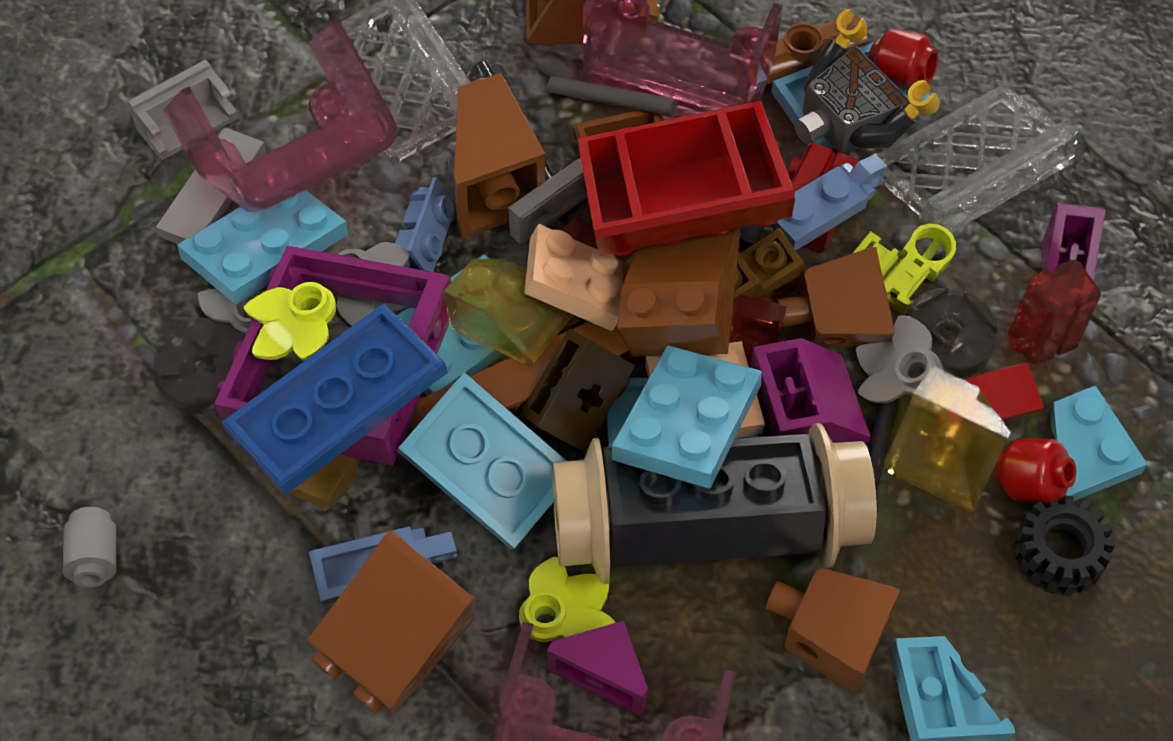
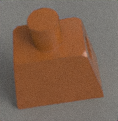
M876 247L806 269L802 272L798 282L800 296L776 299V313L780 327L806 324L809 342L821 347H858L869 343L891 341L895 334Z
M819 568L816 569L806 592L777 581L765 609L792 621L784 645L787 651L848 691L856 694L892 613L900 590L889 585Z

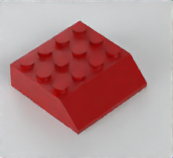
M761 101L577 138L592 224L600 256L608 254L625 255L633 252L635 249L658 244L665 246L674 245L683 239L702 235L719 236L728 233L732 229L751 225L769 226L778 220L793 216L795 203L794 188Z

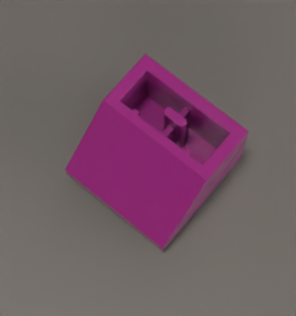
M802 338L753 348L750 368L762 371L761 386L757 392V398L764 419V429L767 437L808 434L812 424L820 423L825 428L832 443L869 442L870 434L841 354Z

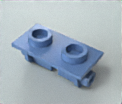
M437 177L432 178L429 188L420 187L418 191L413 192L403 224L406 228L414 229L400 230L395 244L406 249L410 255L405 267L418 266L420 270L433 272L437 260L442 254L448 228L455 217L456 204Z

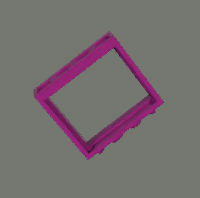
M293 246L286 247L277 268L271 269L269 286L266 290L277 287L293 290L302 283L316 282L332 293L416 308L409 328L436 354L439 351L457 305L450 275ZM251 318V325L244 340L239 341L235 347L233 364L225 381H221L217 386L219 394L214 406L222 421L258 396L273 360L256 358L252 353L255 340L263 327L262 323ZM422 393L340 455L393 466L398 455L396 450L404 440Z

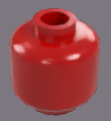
M891 29L885 32L880 41H875L872 44L868 58L899 89L906 91L917 81L925 80L927 83H930L938 66V50L933 48L930 38L925 34L901 29Z
M1021 438L1014 440L999 455L996 463V478L999 486L1004 489L1011 500L1018 503L1036 504L1041 501L1042 504H1048L1056 498L1059 502L1076 480L1077 471L1074 460L1069 457L1064 445L1054 439Z

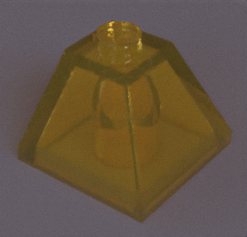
M472 259L444 290L451 328L531 367L572 318L573 314L524 294L526 268L507 259Z
M931 366L912 396L884 463L883 470L973 514L1008 440L1010 431L977 386Z

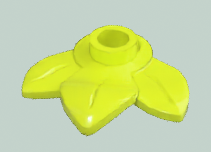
M305 282L296 286L293 290L282 287L270 289L250 300L244 306V311L251 318L263 324L252 349L253 355L260 359L276 360L287 356L294 350V353L301 360L305 361L322 349L329 338L327 323L336 312V301L331 291L319 283Z
M556 556L541 563L531 573L529 578L530 596L523 602L519 611L521 629L529 638L539 642H551L559 638L569 637L615 623L609 615L601 611L608 597L609 584H602L597 574H580L568 577L566 568L559 566L558 557ZM543 614L551 615L554 618L549 623H541L536 619Z

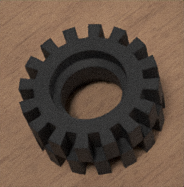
M1065 495L1061 504L1058 503L1057 498L1044 505L1041 501L1036 503L1031 512L1028 511L1014 543L1017 544L1014 551L1015 560L1023 559L1019 566L1022 574L1024 575L1032 570L1034 574L1030 582L1036 587L1042 580L1047 582L1048 586L1045 592L1055 594L1058 586H1062L1063 596L1072 595L1076 587L1080 593L1087 591L1091 584L1095 585L1102 576L1113 556L1111 553L1115 548V538H1109L1113 532L1111 524L1100 525L1105 515L1099 509L1090 514L1087 510L1091 503L1084 499L1079 507L1074 506V496ZM1058 531L1073 536L1082 546V556L1077 559H1065L1057 556L1047 547L1045 542L1046 535L1050 532Z

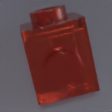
M740 294L734 313L729 343L742 341L750 368L754 347L778 343L787 307L775 304V302L765 297H749Z

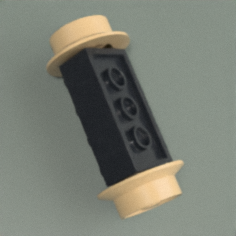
M820 423L812 424L808 434L734 439L710 489L612 460V447L603 448L602 458L601 445L598 438L592 439L584 460L552 462L554 517L559 566L591 564L602 584H609L610 547L613 567L816 553L823 568H832L841 546L871 544L875 536L877 518L876 488L872 462L867 446L863 441L832 443L825 428Z

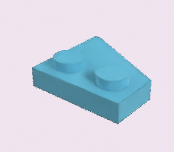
M1096 386L1053 402L1049 411L1051 432L1054 434L1055 440L1064 445L1069 457L1076 464L1075 483L1072 487L1068 488L1066 493L1068 496H1074L1073 501L1143 473L1147 462Z
M945 636L896 638L889 646L910 741H1008L1015 734L1014 725L1008 718L1001 721L982 695L987 690L974 673L969 672L963 666L960 655Z

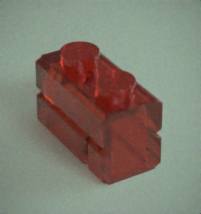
M1071 260L1056 266L1053 272L1046 270L1030 277L1026 292H1024L1022 299L1018 303V310L1013 323L1008 329L1011 345L1018 353L1024 355L1029 364L1031 363L1036 366L1053 359L1055 354L1060 356L1078 348L1101 297L1100 289L1080 262Z

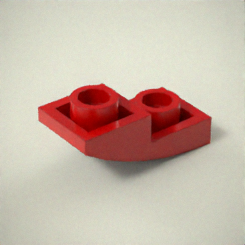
M1028 363L991 371L932 390L949 439L994 423L1000 425L1044 410Z

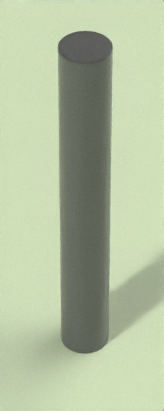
M551 76L548 82V92L668 116H674L677 109V99L558 76Z

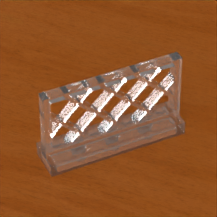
M381 0L314 36L320 50L392 165L456 131L458 87L469 84L470 81L416 0ZM387 14L393 19L388 33L370 30L374 21ZM344 37L355 39L350 53L333 51L330 47L331 44ZM365 41L384 43L379 58L360 55ZM394 45L412 49L408 62L388 60ZM355 66L374 68L369 83L351 81ZM384 70L403 73L398 88L379 85ZM413 75L430 77L432 79L427 93L407 90ZM374 96L393 98L388 114L369 110ZM403 100L423 103L417 119L398 116ZM432 105L450 108L454 115L441 122L427 121ZM394 126L413 129L410 139L392 147L389 137Z
M1002 84L878 153L877 156L887 166L893 162L912 164L911 173L892 172L888 168L885 169L884 182L882 184L925 220L924 225L929 223L938 224L947 228L952 233L1074 162L1079 129L1068 120L1056 125L1008 86ZM1003 102L1014 111V115L988 113V109ZM961 124L981 125V134L954 132V128ZM986 126L1013 128V135L986 134ZM1018 128L1037 129L1042 134L1035 138L1018 137ZM927 143L947 144L946 153L922 152L919 150L920 147ZM952 145L979 147L978 156L951 154ZM984 147L1011 149L1009 153L1000 158L983 156ZM918 164L945 166L944 176L917 174ZM950 167L977 169V171L965 178L949 176ZM915 187L942 189L941 192L928 198L926 201L914 190Z

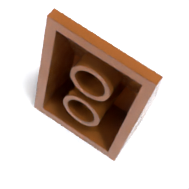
M741 228L732 229L728 233L719 236L702 235L683 239L674 245L665 246L658 244L636 250L622 286L617 329L633 357L662 356L667 345L701 355L728 354Z

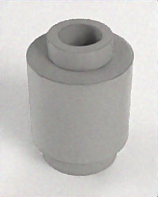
M84 507L73 511L69 516V521L64 525L63 575L80 587L92 588L100 586L105 581L111 579L116 573V525L111 521V515L106 510L97 507Z

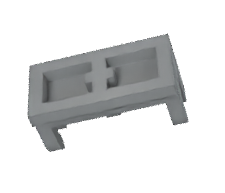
M207 60L194 65L128 101L136 130L161 161L238 119L236 109L226 99L231 96L230 91L212 70Z

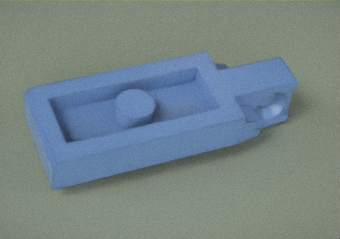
M873 154L859 161L854 168L849 163L834 168L794 192L793 216L778 220L770 226L774 230L780 228L796 251L865 209L867 201L875 195L876 190L874 188L884 182L883 176L887 165L876 154Z
M408 526L392 530L432 564L457 557V549L452 531L426 538L424 528L411 530V527ZM388 532L309 552L322 605L337 601Z

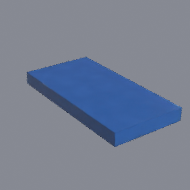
M383 303L222 421V424L231 438L285 496L448 373L445 362Z

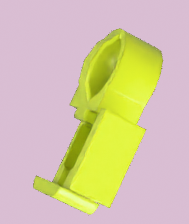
M929 223L918 227L913 232L909 242L902 249L900 256L897 255L899 252L897 249L894 248L892 251H889L879 244L881 238L871 231L853 252L856 253L868 249L872 244L874 245L873 247H876L889 306L900 314H907L914 303L910 300L911 296L926 278L933 282L948 267L956 252V241L953 234L941 225ZM923 238L934 239L921 256L916 249V241ZM942 245L946 251V257L939 261H931ZM890 293H896L897 298H894Z

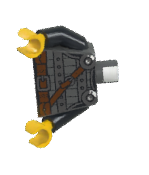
M846 9L839 14L836 25L840 34L836 40L833 38L829 40L816 59L804 85L805 98L802 110L804 116L797 119L794 123L798 137L805 144H810L824 136L838 152L842 153L858 148H888L917 122L915 117L919 113L925 116L936 113L940 105V100L935 93L928 96L926 100L920 101L931 89L925 80L915 82L909 88L907 98L857 46L850 50L847 48L850 42H858L867 34V24L863 18L854 29L846 30L847 25L854 17L851 9Z

